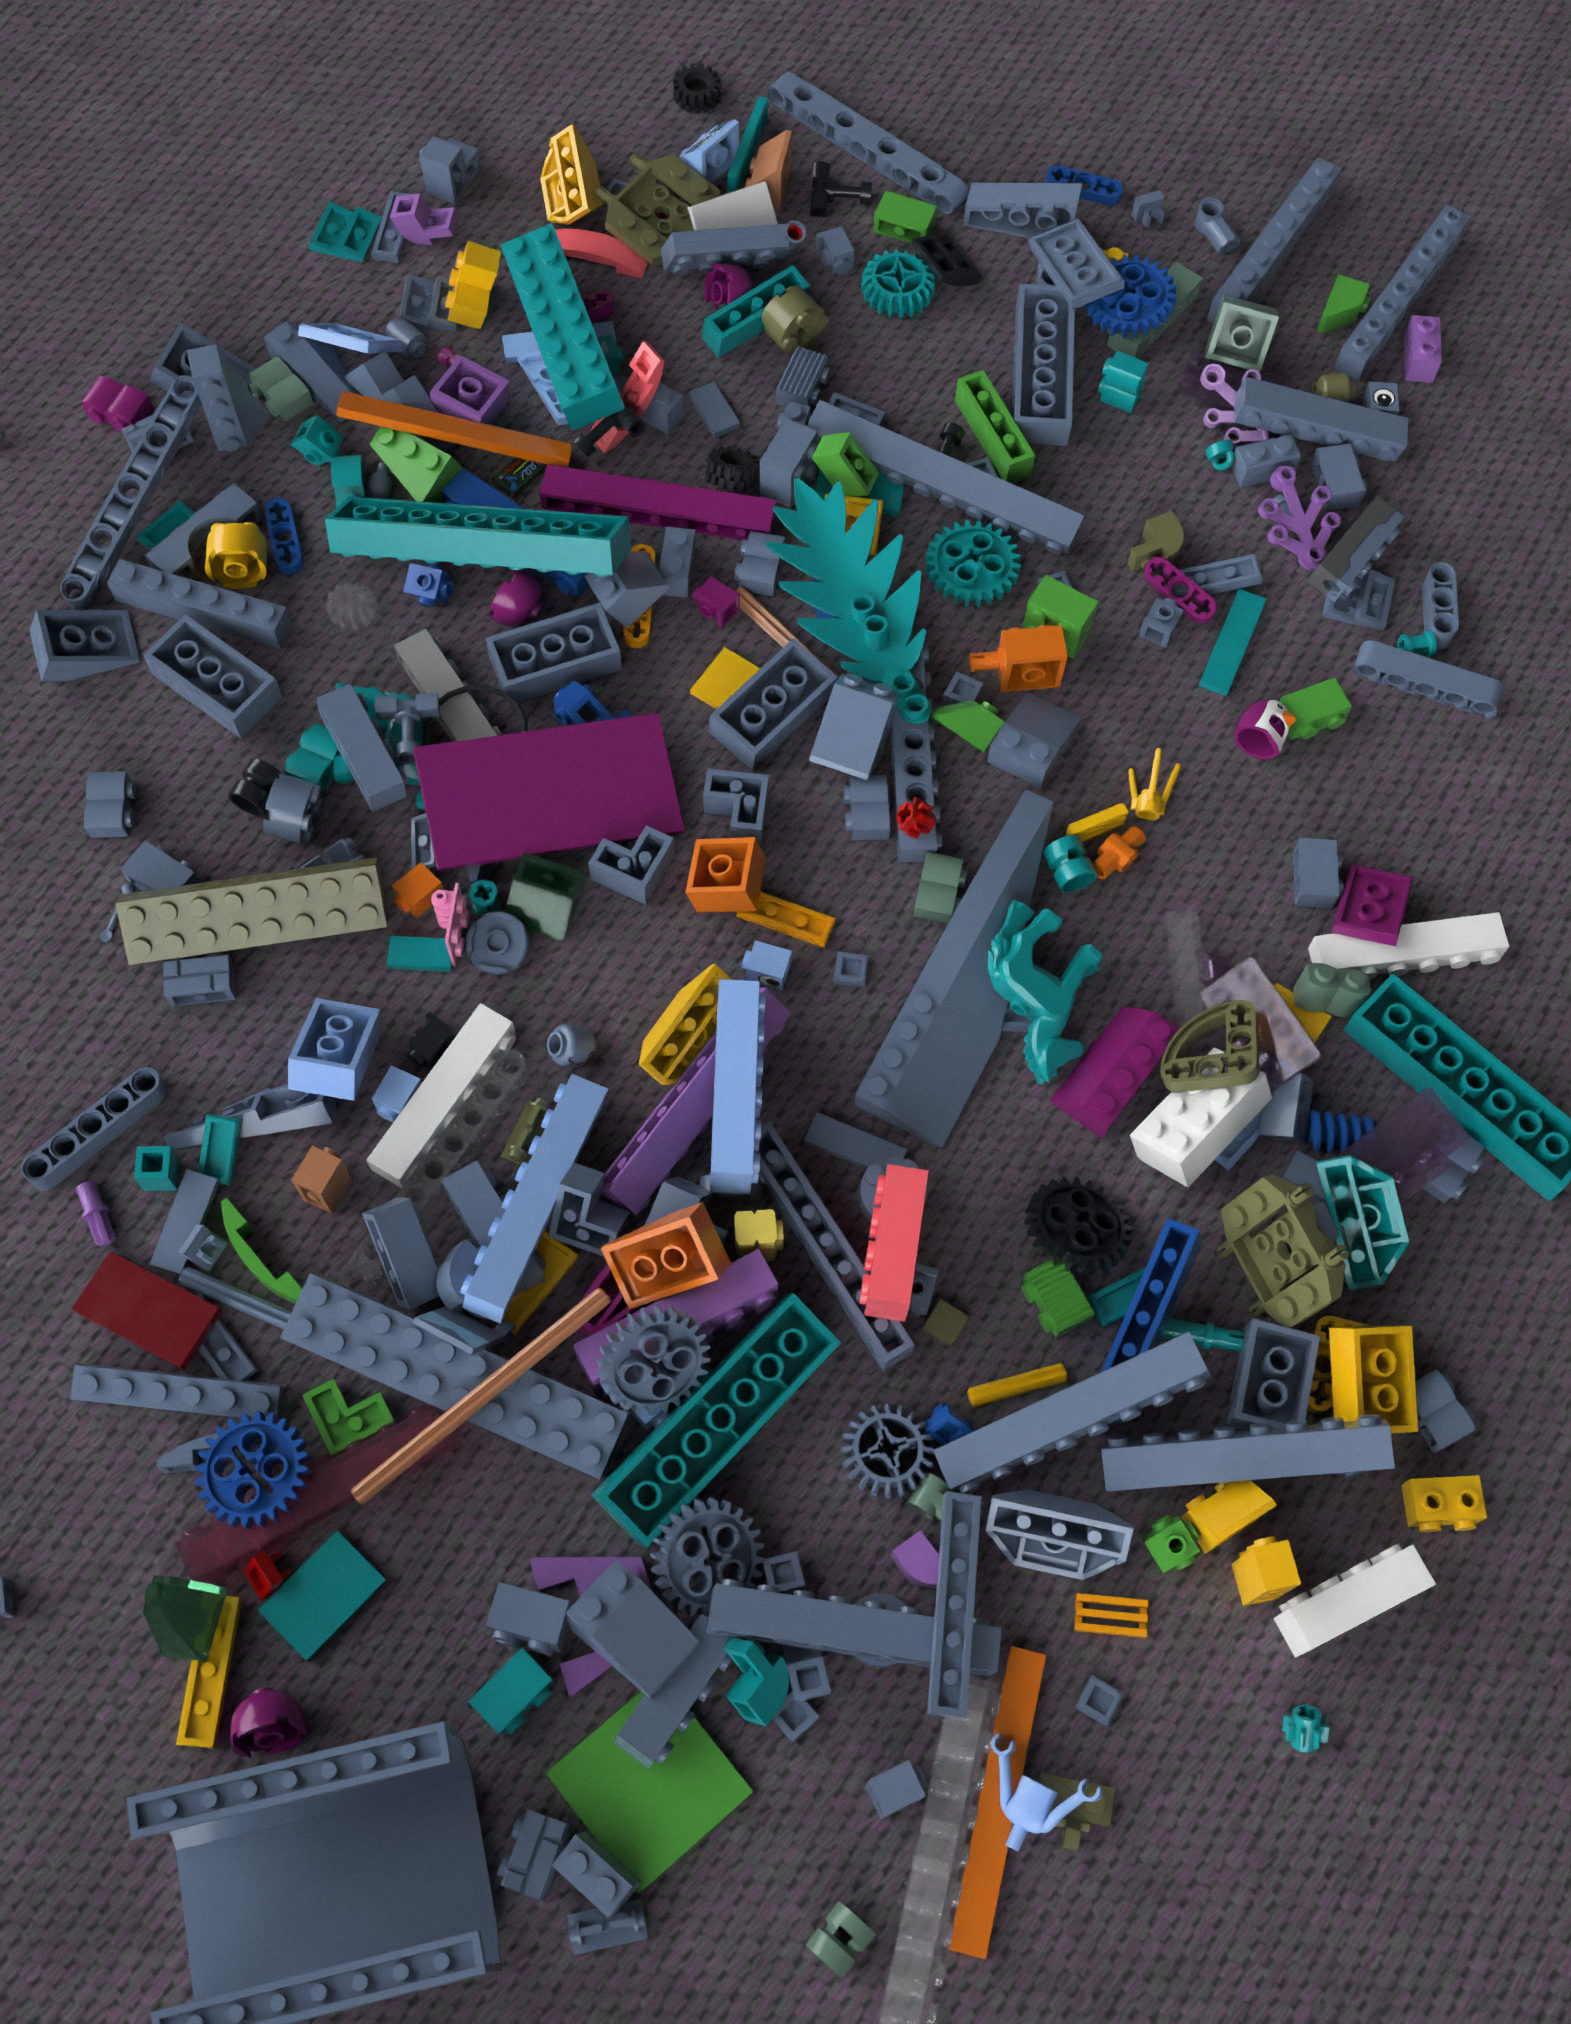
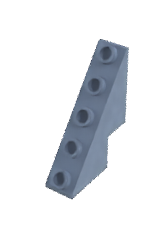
M386 351L371 358L344 376L348 383L363 396L438 413L417 377L413 375L404 381ZM412 434L443 452H446L447 449L455 445V443Z

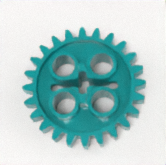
M965 520L964 527L954 522L953 530L946 526L943 527V534L936 533L934 542L929 543L925 558V572L929 573L928 581L935 582V591L944 589V599L950 595L954 596L953 604L963 599L965 607L969 606L970 601H975L976 606L980 607L981 600H985L989 605H992L993 596L1001 601L1004 592L1010 594L1012 585L1017 583L1021 568L1019 564L1021 555L1016 554L1017 544L1010 545V535L1001 537L1002 528L995 532L992 531V523H989L984 528L981 527L980 520L976 522L975 526H971L969 520Z

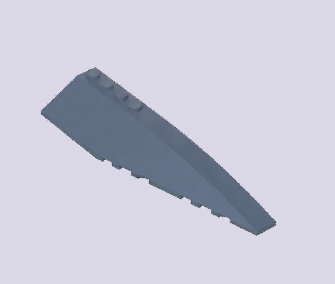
M1025 789L968 887L855 1094V1106L941 1149L965 1107L1001 1036L1008 1001L993 987L988 973L987 951L992 949L991 941L995 939V936L1003 927L1010 903L1016 899L1030 908L1054 803ZM1026 922L1024 923L1022 930L1025 929Z

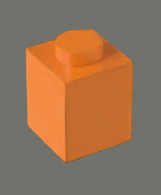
M421 862L392 885L396 897L393 901L404 914L410 912L416 918L433 905L431 901L433 893L438 890H444L442 882Z

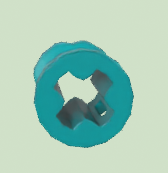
M1426 630L1422 634L1414 636L1402 634L1397 641L1399 649L1418 655L1433 657L1436 653V638L1431 630Z
M485 879L478 880L472 884L469 896L474 912L481 917L489 912H498L500 900L495 884Z

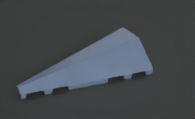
M288 1084L271 1090L267 1088L222 1109V1115L242 1119L240 1139L332 1124L337 1108L335 1097L288 1089ZM203 1118L194 1121V1127L176 1133H167L164 1137L166 1145L171 1146L173 1150L202 1145L205 1126Z

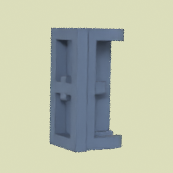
M1267 1071V1081L1272 1099L1262 1109L1259 1135L1271 1137L1272 1140L1305 1144L1314 1080L1300 1072Z

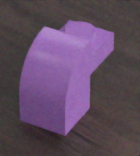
M421 193L396 196L390 219L397 230L407 240L433 246L435 238L453 236L459 218L455 207L430 210Z
M920 1530L894 1549L890 1556L910 1582L922 1588L937 1589L939 1553L936 1552Z

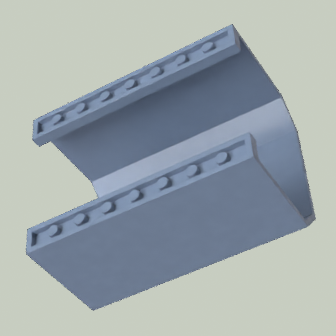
M444 1721L126 1798L132 1840L166 1832L171 1834L177 1854L194 1996L193 2002L150 2012L152 2024H293L502 1971L499 1928L473 1776L462 1734Z

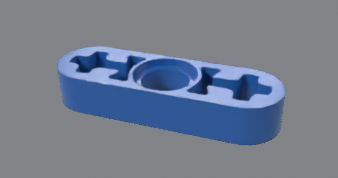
M1059 165L1053 166L1047 171L1045 183H1069L1071 179L1073 180L1072 183L1088 184L1091 188L1087 190L1081 189L1080 199L1108 206L1116 205L1121 200L1123 186L1115 179ZM1056 177H1060V181H1056ZM1108 190H1112V194H1108Z
M282 498L272 499L265 505L264 511L274 558L280 572L287 575L295 574L302 569L304 561L293 512L287 500ZM277 509L282 510V518L284 522L278 523L276 517ZM283 532L292 534V537L285 542H280L276 539ZM290 550L292 563H286L284 551Z

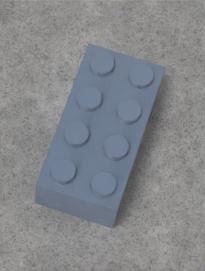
M601 603L485 638L489 658L501 690L506 691L519 703L558 691L562 687L570 685L574 680L580 684L622 670L620 649ZM505 699L507 706H510L511 704Z
M186 614L143 655L153 676L240 739L283 698L276 678Z
M793 638L710 715L708 732L753 771L830 698L838 676Z

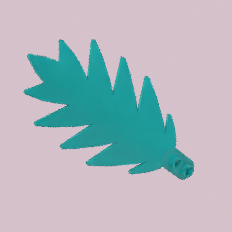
M795 478L794 498L797 511L773 506V511L785 527L808 547L766 541V547L789 564L821 581H780V588L822 612L837 617L798 618L797 623L820 641L851 659L860 662L842 661L840 665L843 669L862 677L864 680L886 684L892 688V691L899 692L896 708L905 721L911 724H920L927 721L931 716V705L910 672L922 653L927 634L926 629H922L908 644L919 603L921 571H916L886 599L900 558L903 535L899 534L866 565L876 527L878 500L874 499L845 534L846 503L841 482L837 481L826 499L823 500L814 489L799 478Z

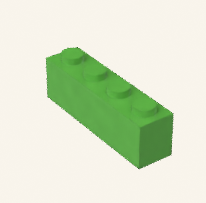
M984 370L957 379L955 402L1000 478L1014 484L1031 477L1035 454Z

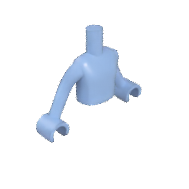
M998 1733L992 1738V1749L999 1756L1001 1808L1006 1817L1014 1824L1005 1844L1011 1849L1019 1852L1027 1831L1035 1834L1048 1833L1068 1813L1084 1801L1097 1802L1102 1798L1104 1791L1101 1785L1097 1788L1096 1794L1093 1797L1089 1798L1086 1795L1085 1788L1089 1779H1084L1079 1783L1078 1792L1062 1802L1050 1813L1058 1793L1025 1775H1022L1018 1787L1012 1796L1010 1756L1016 1751V1741L1012 1740L1008 1749L1001 1751L999 1742L1003 1734Z

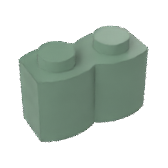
M277 356L249 373L252 382L249 385L250 390L259 400L263 398L266 401V407L274 417L279 415L286 422L313 404L308 388Z
M926 852L913 917L949 923L962 900L961 897H956L958 887L964 888L967 870L962 869L963 859Z
M1323 963L1307 964L1293 987L1295 1006L1310 1012L1326 1011L1334 1016L1351 1018L1365 1003L1371 993L1369 975L1355 969L1344 968L1338 970Z

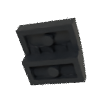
M935 234L912 239L911 244L941 282L952 286H971L980 282L981 273L953 238L940 241Z

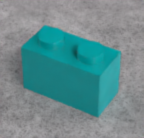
M521 1648L468 1702L501 1737L506 1732L511 1736L526 1722L527 1719L523 1715L533 1704L539 1708L553 1694L550 1687L555 1682Z

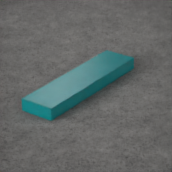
M758 96L727 175V193L740 190L768 119V98Z
M1238 589L1198 686L1227 696L1266 598Z

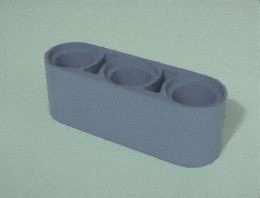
M1437 562L1431 566L1422 584L1424 631L1431 630L1434 633L1437 649H1444L1451 643L1459 627L1457 582L1455 569L1448 563Z

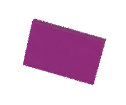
M1351 865L1334 920L1332 933L1396 946L1414 877Z

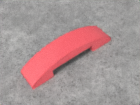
M582 229L555 230L565 256L616 267V273L643 279L649 262L618 238Z
M647 341L642 342L629 365L634 371L620 393L625 408L630 407L640 418L646 411L658 388L664 367L663 358ZM604 418L595 421V423H594V425L592 426L591 430H592L595 426H597ZM613 426L596 444L606 453L616 447L629 433L622 426L618 430Z

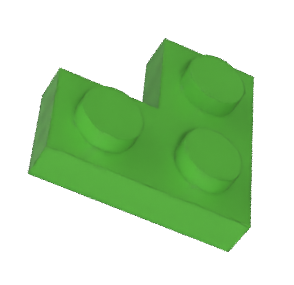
M335 1379L302 1395L332 1458L397 1425L380 1392L350 1408Z

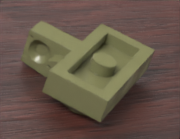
M1047 1774L1040 1775V1783L1058 1793L1050 1813L1058 1805L1078 1792V1786L1081 1781ZM1088 1783L1085 1788L1086 1795L1089 1798L1093 1797L1100 1785ZM1101 1785L1104 1792L1099 1801H1084L1056 1825L1064 1827L1061 1848L1078 1850L1081 1831L1089 1832L1090 1823L1110 1827L1115 1788Z

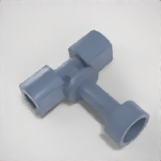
M438 693L416 694V700L398 701L397 695L375 696L377 720L395 719L396 723L402 726V742L396 745V759L404 764L415 763L413 749L421 745L415 741L414 725L420 722V718L440 717Z

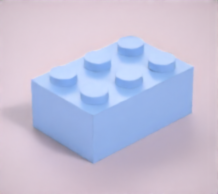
M316 998L288 1058V1089L354 1101L378 1044L380 1009Z

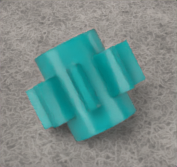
M1310 1705L1296 1706L1292 1710V1715L1284 1714L1282 1731L1286 1732L1285 1740L1290 1741L1291 1746L1300 1752L1311 1753L1320 1748V1742L1328 1743L1330 1726L1326 1725L1327 1717L1322 1716L1321 1711L1316 1707Z

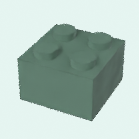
M1223 295L1205 348L1206 358L1245 369H1255L1260 372L1279 319L1278 309Z

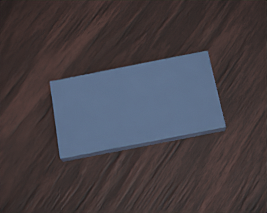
M1079 218L1028 239L1029 248L1072 310L1125 288L1124 279Z

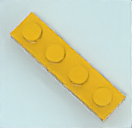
M203 1594L176 1745L216 1749L242 1598Z

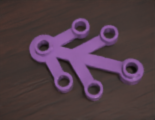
M1279 466L1271 475L1270 484L1276 491L1283 492L1291 516L1278 509V503L1271 498L1263 500L1258 507L1259 515L1281 524L1275 525L1269 531L1267 536L1269 542L1273 545H1280L1298 555V562L1301 567L1315 571L1327 556L1324 547L1331 533L1340 525L1341 518L1335 512L1327 513L1320 522L1321 530L1315 540H1313L1310 529L1322 506L1331 498V491L1326 486H1318L1311 494L1312 501L1304 514L1294 487L1296 481L1294 469L1290 466ZM1282 474H1285L1289 479H1285ZM1317 493H1322L1325 499L1319 498ZM1264 506L1271 507L1272 512L1267 511ZM1327 519L1332 520L1334 522V525H1330L1327 522ZM1286 528L1297 533L1301 542L1289 537ZM1274 532L1280 533L1282 538H1277ZM1310 552L1315 554L1317 556V559L1313 558L1310 555Z

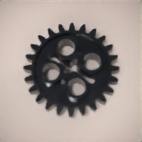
M1062 1177L1059 1184L1054 1179H1051L1048 1186L1042 1184L1038 1192H1034L1025 1210V1213L1028 1215L1024 1224L1030 1226L1027 1236L1036 1237L1033 1247L1043 1246L1044 1251L1041 1256L1047 1257L1052 1255L1054 1257V1266L1063 1262L1067 1272H1069L1072 1266H1075L1079 1275H1082L1086 1268H1088L1092 1275H1096L1099 1268L1106 1273L1111 1266L1117 1267L1120 1260H1123L1133 1240L1130 1237L1133 1227L1126 1225L1130 1216L1120 1214L1124 1205H1114L1112 1203L1115 1198L1114 1194L1105 1197L1103 1195V1186L1097 1190L1092 1189V1181L1090 1180L1083 1186L1078 1177H1075L1072 1184L1069 1183L1066 1177Z

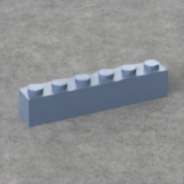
M1250 377L1245 378L1235 395L1233 422L1248 427H1255L1276 434H1291L1292 437L1328 447L1351 444L1353 453L1378 458L1383 461H1396L1407 447L1408 418Z
M119 559L107 582L116 602L178 620L186 614L205 628L277 649L282 648L292 627L285 606Z

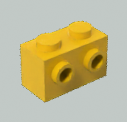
M1480 1475L1409 1479L1401 1485L1408 1527L1419 1526V1530L1422 1533L1441 1531V1525H1454L1455 1531L1476 1529L1477 1523L1487 1518Z

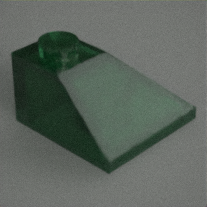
M153 1575L152 1581L145 1592V1605L142 1612L163 1657L207 1662L228 1588L173 1576Z

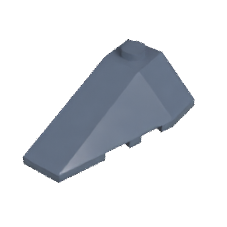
M285 321L265 335L264 340L270 358L279 357L291 372L304 383L310 395L341 424L349 420L336 416L341 392L357 393L354 387L344 378L347 373L333 344L299 336V325L303 323Z

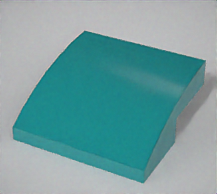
M329 201L311 238L309 249L315 252L363 262L382 217L358 206L352 212Z

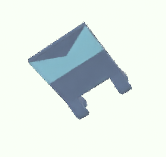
M462 1303L453 1310L444 1306L416 1316L413 1324L471 1355L499 1343L508 1346L511 1341L508 1336L516 1328V1325L502 1320L501 1324L499 1323L493 1330L463 1314L464 1308H462Z

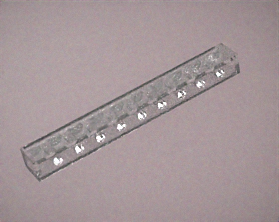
M969 1676L967 1718L943 1717L877 2024L935 2023L938 2004L933 2003L932 1998L935 1986H942L945 1975L946 1963L940 1962L943 1946L950 1947L953 1936L954 1923L948 1922L951 1906L958 1907L961 1897L962 1884L956 1882L959 1867L966 1868L969 1858L970 1845L964 1843L967 1828L974 1830L977 1819L978 1807L972 1804L975 1790L982 1791L986 1769L981 1768L980 1765L983 1752L989 1754L991 1750L994 1731L988 1730L991 1715L997 1717L1000 1707L1001 1694L996 1693L997 1683Z

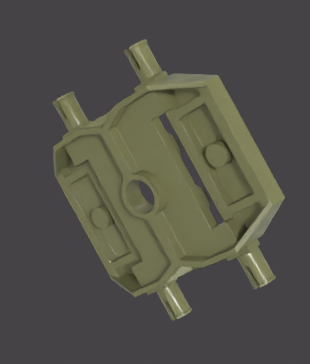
M634 152L629 162L638 167L641 172L618 195H613L602 185H600V188L598 187L595 195L607 203L608 213L605 229L651 265H663L661 248L671 233L694 231L687 208L689 205L679 201L669 193L666 187L659 185L657 182L661 181L692 206L719 197L721 190L674 154L654 159L650 162L637 152ZM659 212L665 213L668 218L659 219L655 214Z
M1271 1174L1262 1177L1221 1209L1227 1241L1217 1247V1252L1223 1251L1218 1254L1221 1258H1227L1233 1252L1235 1253L1259 1297V1301L1249 1307V1312L1256 1310L1251 1316L1258 1318L1267 1312L1283 1327L1293 1328L1341 1297L1346 1266L1344 1259L1349 1257V1251L1341 1253L1347 1247L1344 1245L1336 1247L1334 1242L1320 1229L1316 1210L1309 1200V1197L1314 1194V1189L1308 1190L1312 1187L1311 1184L1305 1182L1298 1186ZM1287 1207L1288 1212L1257 1235L1253 1233L1256 1228ZM1286 1243L1291 1246V1254L1287 1250ZM1319 1265L1317 1268H1315L1314 1270H1312L1311 1272H1309L1308 1274H1306L1305 1276H1303L1301 1279H1299L1298 1281H1296L1295 1283H1293L1292 1285H1290L1289 1287H1287L1286 1289H1284V1288H1285L1286 1286H1288L1290 1283H1292L1293 1281H1295L1296 1279H1298L1299 1277H1301L1302 1275H1304L1305 1273H1307L1309 1270H1311V1269L1314 1268L1315 1266Z

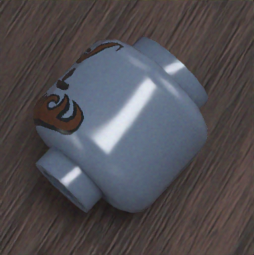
M561 1024L549 1035L547 1050L553 1061L560 1066L583 1067L589 1064L597 1050V1042L593 1032L587 1026Z

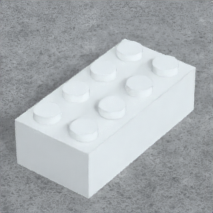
M1214 1047L1207 1055L1224 1052ZM1247 1065L1241 1066V1070L1239 1071L1245 1070V1067ZM1208 1067L1203 1070L1201 1075L1210 1077L1215 1075L1219 1069ZM1224 1067L1225 1072L1229 1073L1228 1068ZM1193 1070V1071H1191V1072H1192V1075H1193V1076H1191V1077H1195V1073H1194V1070ZM1260 1071L1258 1078L1246 1085L1171 1092L1130 1134L1137 1157L1149 1166L1189 1187L1272 1099L1266 1074Z
M1396 1544L1371 1558L1372 1566L1368 1560H1365L1340 1574L1343 1581H1340L1338 1576H1335L1309 1590L1312 1597H1309L1307 1592H1304L1280 1605L1279 1608L1282 1613L1274 1617V1620L1294 1657L1296 1658L1436 1585L1414 1545L1402 1550L1400 1545Z

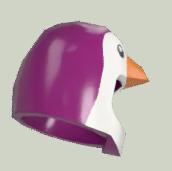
M1275 699L1258 700L1248 707L1237 721L1234 731L1235 743L1243 752L1254 758L1263 760L1273 759L1280 754L1289 727L1296 721V716Z

